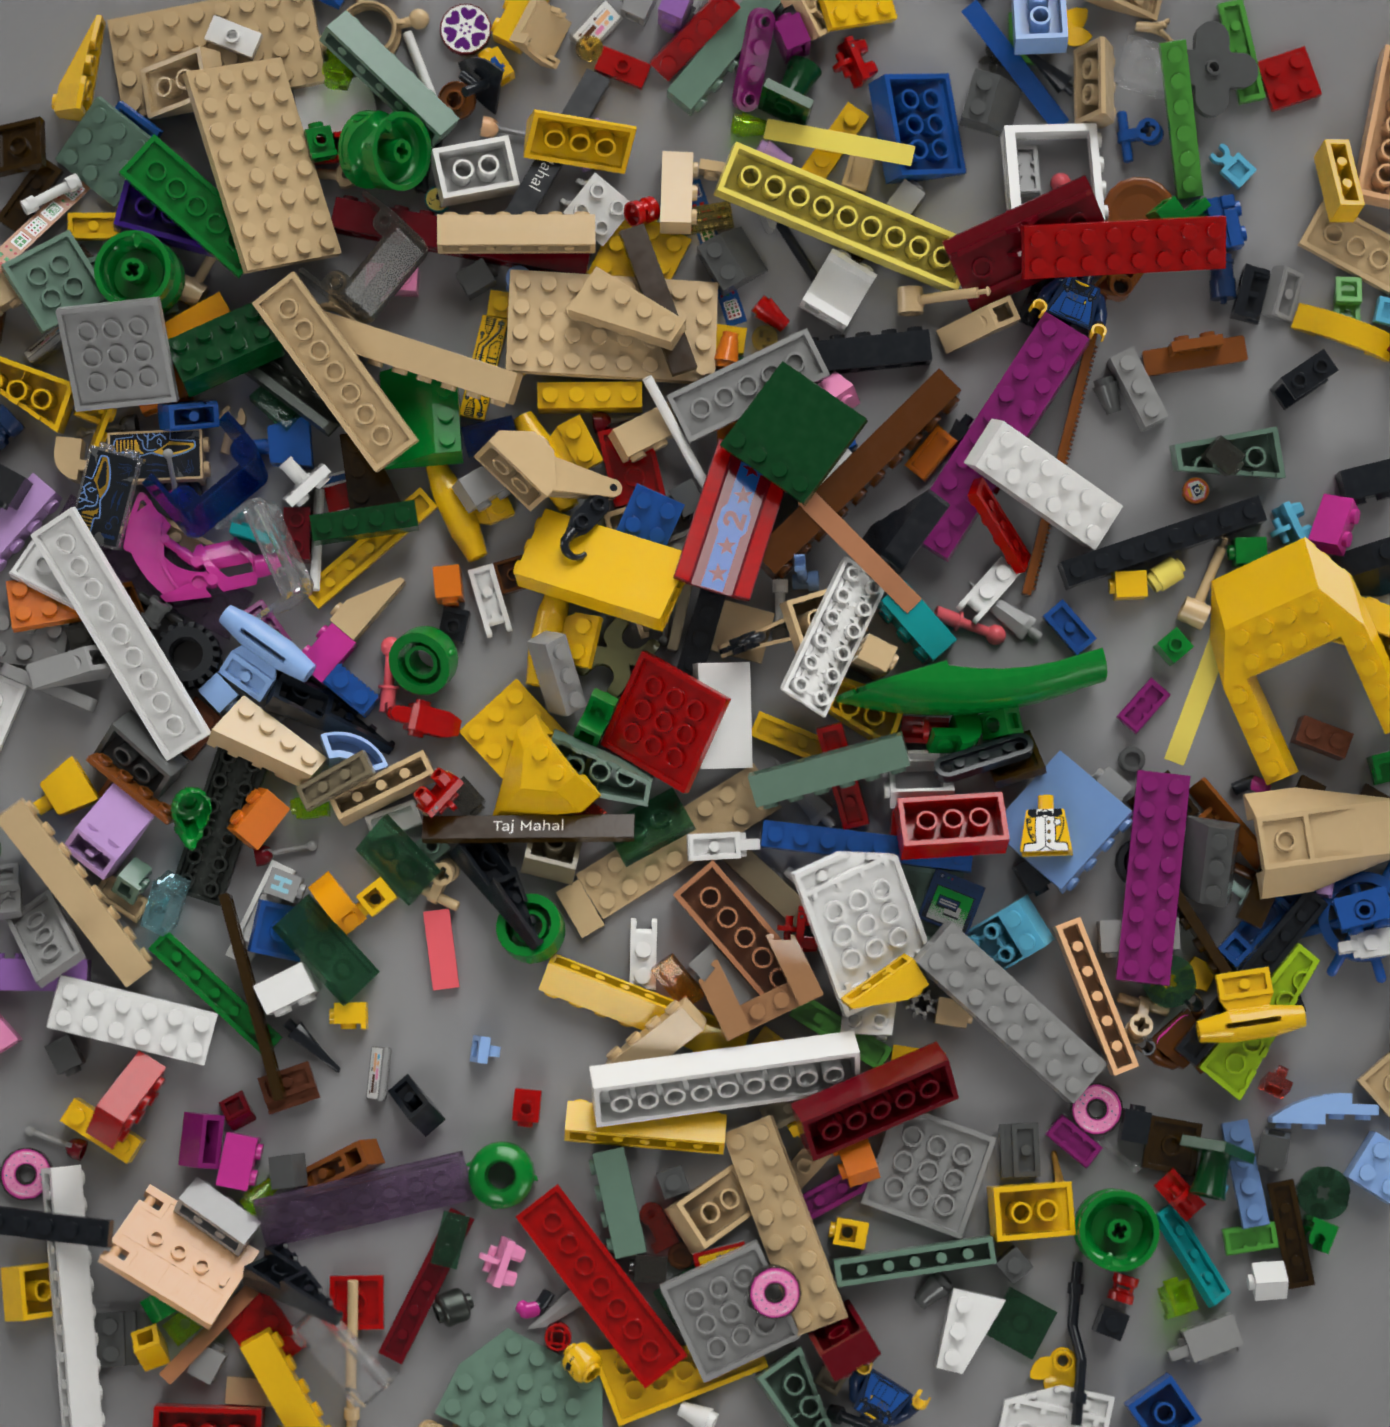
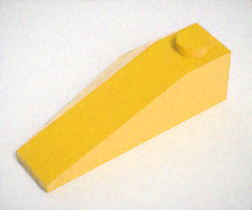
M96 15L58 86L57 94H53L52 109H54L58 118L81 121L93 103L106 26L102 15Z

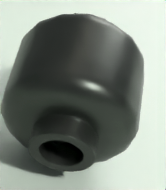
M453 1288L437 1295L436 1303L432 1304L439 1324L444 1323L447 1327H452L469 1320L471 1317L470 1309L474 1308L471 1295L469 1293L464 1294L460 1288Z

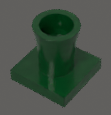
M791 56L781 83L770 78L766 79L762 88L758 109L785 122L807 125L814 100L807 97V94L822 75L819 66L803 56Z
M1182 1135L1181 1146L1201 1153L1198 1169L1189 1192L1208 1199L1226 1201V1183L1230 1161L1253 1164L1255 1153L1226 1141Z

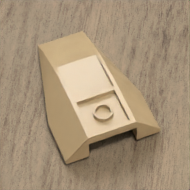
M1298 787L1243 794L1247 821L1254 820L1262 868L1261 872L1256 873L1260 899L1310 893L1390 860V798Z

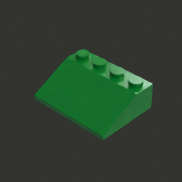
M392 368L380 372V388L419 440L388 464L385 470L464 464L459 388L457 387L456 392L441 388L442 382L432 379L431 384L417 380V374L409 371L407 376L392 372Z

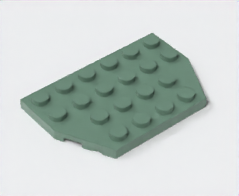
M507 1328L459 1364L434 1414L459 1427H603V1383L600 1375L588 1383L576 1382L564 1370L562 1366L563 1356Z

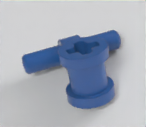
M1117 112L1119 129L1117 140L1118 144H1121L1124 163H1131L1133 161L1131 143L1143 141L1148 146H1156L1163 140L1164 130L1155 119L1144 118L1138 123L1137 128L1129 129L1127 112ZM1152 127L1154 131H1152L1151 136L1148 137L1146 133H1148L1149 128Z

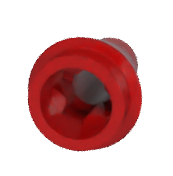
M765 295L762 296L751 310L755 314V318L776 328L779 332L790 322L774 300Z

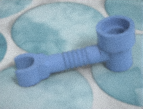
M795 554L794 569L796 574H792L793 590L808 589L809 592L819 591V571H808L807 573L805 554Z

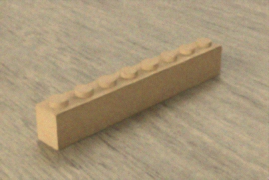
M324 311L359 358L360 355L369 358L367 364L380 368L383 367V364L393 366L392 372L407 376L409 371L417 374V380L429 384L434 379L442 382L441 388L456 392L457 387L466 390V396L480 400L481 395L491 398L489 403L505 408L506 403L511 405L515 403L523 377L522 374Z
M22 797L0 813L1 828L127 988L152 969L150 961L153 960V957L145 947L139 948L134 941L137 937L129 926L124 928L118 921L121 916L112 905L108 907L104 903L102 898L105 896L96 884L90 885L86 879L88 873L80 863L77 865L73 863L70 859L72 853L63 842L59 844L53 837L56 832L47 821L42 823L36 814L39 813V810L31 800L26 802Z

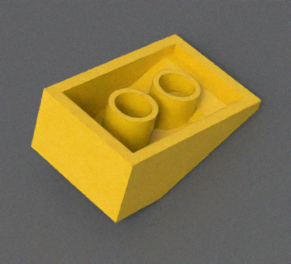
M1072 1181L986 1186L990 1235L993 1236V1241L1003 1242L1076 1235Z

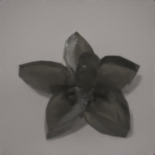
M986 45L985 52L987 56L982 57L978 63L983 65L989 64V71L995 73L998 66L1003 67V65Z

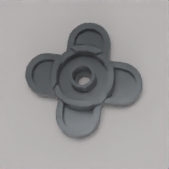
M1208 21L1196 29L1193 35V50L1187 49L1193 105L1196 112L1201 116L1214 118L1226 110L1229 104V89L1243 90L1256 81L1259 72L1258 65L1250 55L1230 51L1229 33L1221 23Z

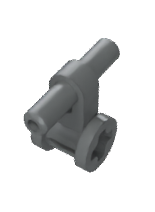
M143 591L139 592L140 602L148 607L145 613L141 612L140 614L147 626L159 630L162 626L160 622L163 617L175 625H178V622L185 621L184 617L171 610L173 607L170 603L163 601L159 596H149Z

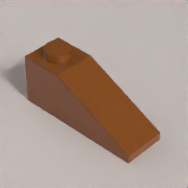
M377 1139L358 1140L306 1167L308 1185L303 1186L306 1196H311L385 1164Z

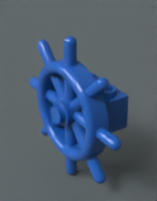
M1390 861L1382 875L1364 871L1335 882L1332 899L1322 898L1329 905L1318 917V924L1312 925L1302 938L1321 934L1326 944L1336 953L1327 968L1329 976H1335L1344 960L1348 959L1355 962H1371L1376 981L1379 983L1386 981V974L1381 959L1387 956L1361 960L1360 958L1354 959L1353 953L1339 955L1337 944L1341 941L1333 933V930L1340 929L1341 934L1348 932L1344 941L1351 940L1350 936L1363 933L1364 931L1390 927ZM1359 884H1368L1375 887L1374 889L1361 892ZM1348 887L1350 888L1351 895L1337 897L1341 891ZM1331 905L1334 906L1337 919L1329 920Z

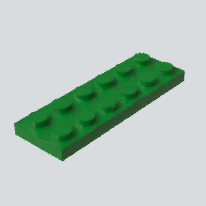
M153 134L119 171V175L240 279L244 273L218 189Z

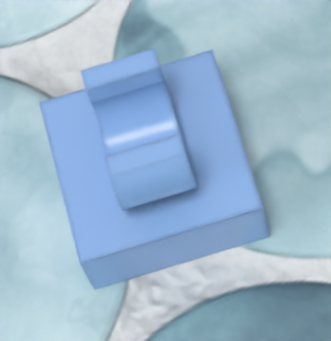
M473 1035L470 1061L487 1064L488 1056L500 1057L501 1047L490 1045L491 1037Z

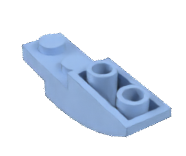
M1352 1093L1322 1094L1290 1103L1268 1116V1122L1275 1123V1128L1291 1129V1124H1302V1129H1318V1124L1326 1125V1114H1328V1119L1344 1120V1114L1355 1115V1120H1371V1115H1379V1105L1352 1104Z

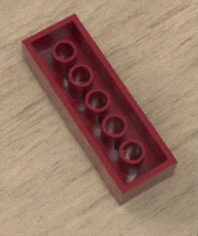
M936 1041L790 1105L801 1141L814 1162L957 1100L959 1095L949 1059Z

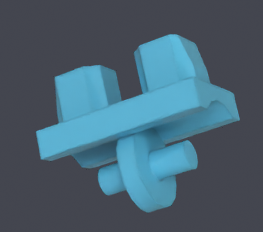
M1288 501L1271 510L1275 518L1272 522L1276 529L1269 533L1271 538L1279 536L1282 543H1287V545L1304 537L1309 538L1312 526L1308 524L1302 527L1298 518L1305 515L1304 508L1300 502L1291 504Z

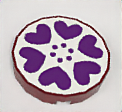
M459 4L450 8L444 14L440 23V35L444 44L451 52L460 56H472L488 45L491 38V23L487 14L480 7L472 4Z

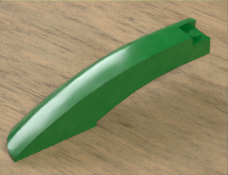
M1103 648L1055 662L1016 668L948 665L947 660L852 689L836 696V701L861 708L913 715L987 713L1003 708L1023 707L1040 703L1105 682L1108 673L1107 662Z

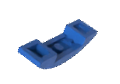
M1300 894L1276 897L1261 929L1241 921L1219 945L1218 949L1221 954L1237 968L1254 950V947L1277 924Z

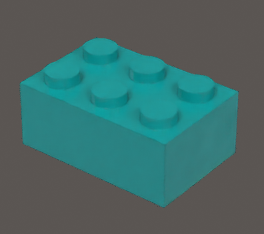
M889 595L884 597L878 605L880 609L878 612L879 616L885 623H892L897 628L895 633L904 644L908 642L914 648V656L922 664L926 662L928 665H931L957 641L955 636L923 600L909 613H906Z

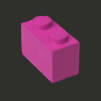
M1323 494L1308 538L1321 552L1344 556L1346 548L1350 547L1354 525H1357L1360 520V509L1357 507L1354 499Z
M333 623L329 626L324 625L315 636L318 638L312 646L307 645L302 650L316 665L312 675L323 685H325L323 681L337 664H343L358 647L355 641Z
M226 1132L216 1180L217 1186L249 1191L251 1186L256 1185L258 1171L254 1169L256 1160H261L264 1144H260V1137Z

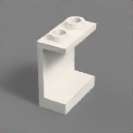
M833 248L798 307L843 333L877 274L873 272L869 265L865 263L859 264L852 260L847 252Z

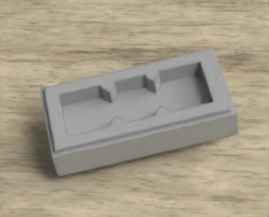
M1016 145L1021 197L1040 196L1041 183L1038 146Z

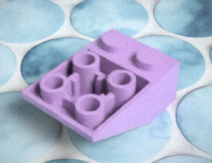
M113 783L76 826L65 842V845L69 848L75 859L104 880L115 875L155 815Z

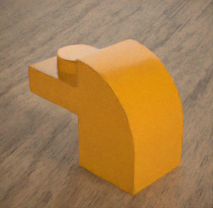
M329 871L308 887L321 907L346 935L367 919Z

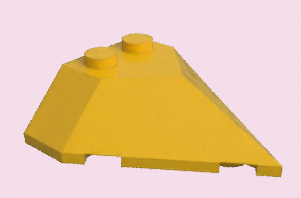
M535 714L516 731L493 815H559L583 812L601 796L586 775H579L550 739L553 733L538 714Z

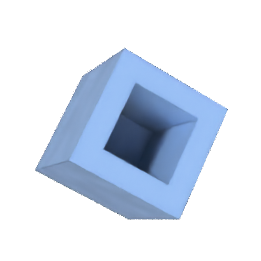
M217 672L198 689V692L221 715L227 713L241 698Z

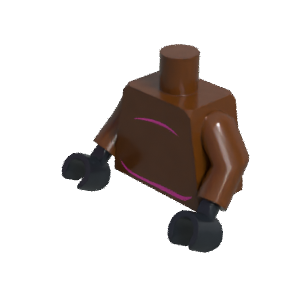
M1197 993L1194 994L1196 996L1195 1002L1191 1004L1185 999L1184 1003L1188 1008L1181 1010L1150 1039L1145 1036L1143 1037L1146 1041L1143 1048L1136 1045V1050L1146 1055L1156 1066L1175 1070L1177 1068L1185 1069L1190 1064L1173 1048L1205 1011L1204 1001ZM1200 1061L1196 1066L1193 1067L1199 1072V1074H1202L1203 1071L1197 1067L1201 1063Z

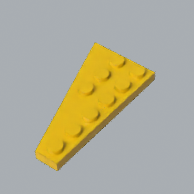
M680 1345L688 1356L645 1389L615 1348L594 1349L602 1360L599 1375L619 1426L766 1369L769 1366L765 1356L763 1355L704 1383L687 1345Z

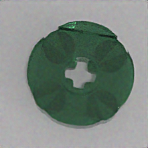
M1175 955L1172 956L1171 974L1174 976L1175 987L1169 986L1165 988L1160 985L1142 983V988L1151 1002L1163 1008H1175L1185 1004V999L1188 1001L1191 999L1196 989V980L1192 966L1185 959Z
M1328 1166L1313 1167L1300 1177L1299 1182L1295 1186L1299 1206L1308 1215L1319 1219H1333L1341 1215L1348 1206L1350 1185L1346 1177L1336 1169ZM1320 1186L1329 1188L1330 1191L1327 1193L1328 1199L1325 1200L1322 1197H1317Z

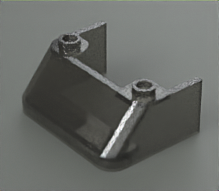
M364 190L362 193L363 197L370 207L377 212L373 220V226L377 233L383 236L351 277L340 270H334L329 272L320 281L303 267L299 269V272L311 287L356 321L368 324L378 317L427 257L428 246L424 239L400 216Z

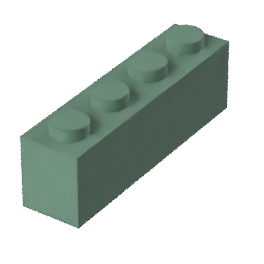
M624 1146L592 1153L593 1159L589 1160L592 1175L597 1174L599 1185L594 1186L597 1201H603L605 1211L600 1212L603 1228L609 1227L611 1236L606 1238L608 1251L611 1254L614 1253L616 1259L647 1252Z

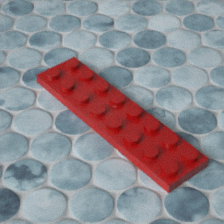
M1226 216L1021 225L1022 279L1226 269Z
M558 1184L515 1216L645 1389L688 1356Z

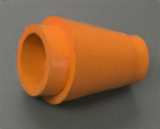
M723 331L714 357L716 369L720 370L738 361V333Z

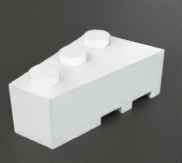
M952 1287L948 1297L934 1366L939 1369L963 1374L1006 1300L997 1296Z

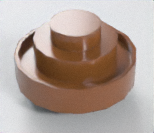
M453 81L442 87L438 98L454 111L460 118L459 120H463L473 113L477 102L476 95L464 97L461 89L467 85L463 82Z

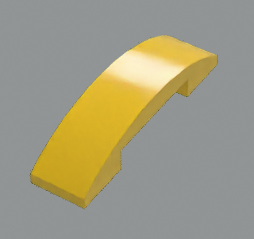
M1298 304L1290 327L1291 329L1314 337L1318 335L1364 351V354L1389 362L1390 353L1387 349L1390 345V333L1340 313L1307 304Z

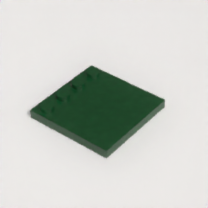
M782 361L721 442L720 446L797 501L806 505L868 420Z

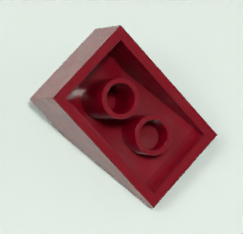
M849 1299L843 1302L848 1315L847 1318L807 1332L835 1382L839 1379L848 1378L852 1375L853 1371L863 1365L866 1366L873 1363L878 1356L882 1355Z

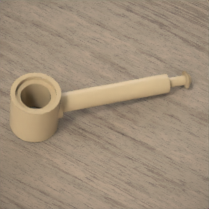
M206 256L194 277L185 274V285L179 299L180 301L192 307L206 298L209 286L203 282L215 263V258Z
M901 286L897 288L898 315L919 316L924 314L925 304L979 298L981 294L989 296L991 289L986 286V289L974 287L924 294L922 286Z
M1228 536L1221 537L1223 539L1221 545L1216 547L1195 598L1189 596L1185 598L1176 620L1198 630L1203 628L1211 611V606L1205 603V599L1211 588V581L1215 579L1227 551L1225 546L1227 542H1230Z

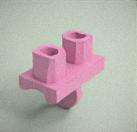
M501 1236L498 1247L490 1245L487 1254L480 1252L478 1258L485 1260L482 1270L489 1272L486 1282L497 1288H501V1285L513 1287L517 1279V1273L508 1270L507 1267L510 1260L521 1263L526 1250L510 1238Z

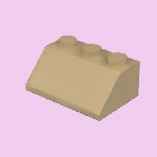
M1100 36L1073 50L1074 124L1097 123L1098 129L1113 124L1116 116V109L1114 107V93L1116 89L1114 82V48L1106 37Z

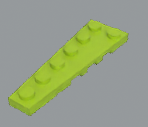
M1300 943L1295 945L1271 975L1273 995L1270 1005H1295L1298 996L1303 992L1320 962L1317 957ZM1275 1037L1236 1043H1216L1197 1067L1240 1101L1257 1073L1256 1070L1261 1061L1270 1050L1269 1047Z

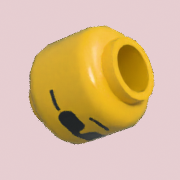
M572 1343L565 1349L562 1366L576 1382L588 1383L600 1374L601 1357L588 1343Z

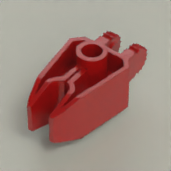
M416 699L415 703H408V707L392 705L386 711L387 717L391 721L403 723V729L407 730L408 735L423 739L424 735L436 738L459 735L462 720L449 711L431 707V702Z

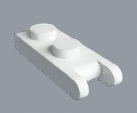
M1001 556L956 608L961 611L966 604L978 613L972 620L974 624H977L1021 573L1016 574L1011 565H1008Z
M493 563L468 570L487 638L493 637L490 627L505 623L507 632L513 631Z
M631 918L630 983L648 990H656L657 918H652L651 920L652 929H636L637 920L636 918Z

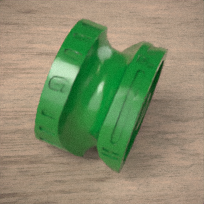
M378 110L359 111L346 122L341 131L338 143L339 162L345 176L357 187L395 191L410 190L423 180L430 166L432 147L428 130L424 123L412 113L394 111L388 114Z
M129 230L114 235L103 244L95 260L94 277L101 294L110 302L160 297L164 314L178 302L184 290L185 270L180 258L170 247L147 232Z
M1106 1188L1092 1193L1080 1204L1074 1216L1076 1229L1074 1239L1079 1250L1088 1260L1109 1271L1124 1272L1140 1267L1151 1258L1159 1242V1222L1153 1208L1139 1195L1123 1189ZM1115 1226H1118L1120 1228L1119 1233H1113V1231L1115 1230Z

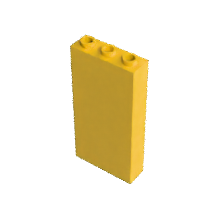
M545 508L542 517H538L535 522L534 533L531 539L528 538L525 542L524 554L521 560H517L514 565L513 574L515 575L517 585L663 632L685 583L673 578L682 551L596 524L587 534L574 538L569 544L571 552L574 554L586 552L587 556L578 561L570 560L562 553L560 540L566 532L571 516Z

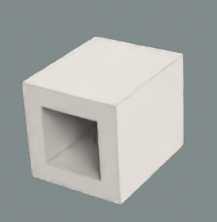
M1284 1261L1252 1263L1251 1274H1247L1246 1280L1247 1288L1253 1291L1255 1301L1287 1299L1289 1281Z

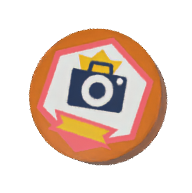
M1201 478L1189 479L1182 488L1183 498L1186 502L1193 505L1204 502L1209 495V486Z

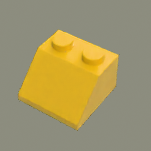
M48 1262L1 1267L5 1321H27L53 1316Z

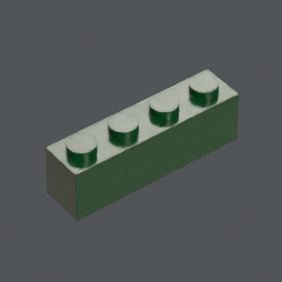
M414 500L309 515L315 546L419 531Z

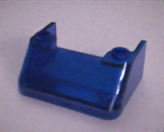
M229 411L219 419V425L233 441L230 446V453L238 465L206 492L199 496L193 488L182 485L169 493L153 473L142 482L144 487L184 534L193 539L205 535L263 487L268 480V471L255 442Z

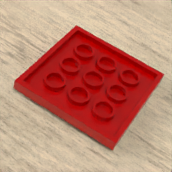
M641 651L600 745L684 794L689 793L731 698L648 651Z

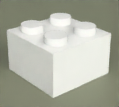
M303 962L253 986L266 1014L274 1015L278 1018L293 1011L291 1006L299 1003V1006H303L317 999L315 994L320 992L307 963Z

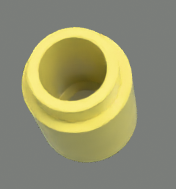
M1169 556L1149 569L1147 583L1155 593L1160 590L1165 591L1184 578L1183 572L1186 569L1178 558L1173 559Z

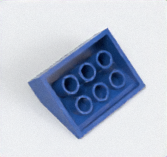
M949 73L884 74L868 84L877 138L915 146L911 166L882 161L886 184H901L904 179L909 182L911 180L920 182L966 174Z

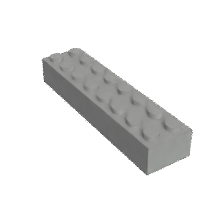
M945 921L913 958L920 970L967 1011L969 1015L1066 1102L1074 1104L1108 1064L954 923Z

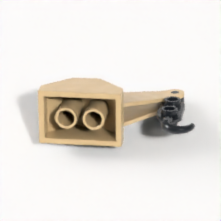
M499 430L473 456L530 512L546 497L586 499L571 515L566 532L560 540L562 553L566 558L574 561L582 560L587 556V553L574 554L569 548L570 542L574 538L587 534L607 513L609 509L608 501L615 499L622 492V485L618 480L555 457L554 449L550 446L548 440L538 435L535 431Z
M827 589L780 603L784 618L756 631L730 639L728 643L719 645L718 649L721 659L787 641H792L795 653H797ZM786 624L790 637L759 644L766 639L765 632Z

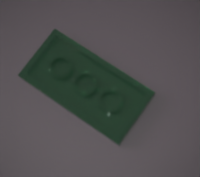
M310 894L306 895L272 927L343 1006L353 999L380 972Z

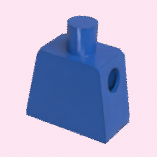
M302 417L267 426L268 439L253 440L254 455L269 454L270 463L274 467H279L292 456L302 469H314L311 424Z

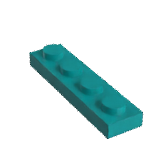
M1170 1203L1158 1211L1156 1215L1160 1231L1208 1308L1217 1305L1231 1294V1291L1191 1226Z

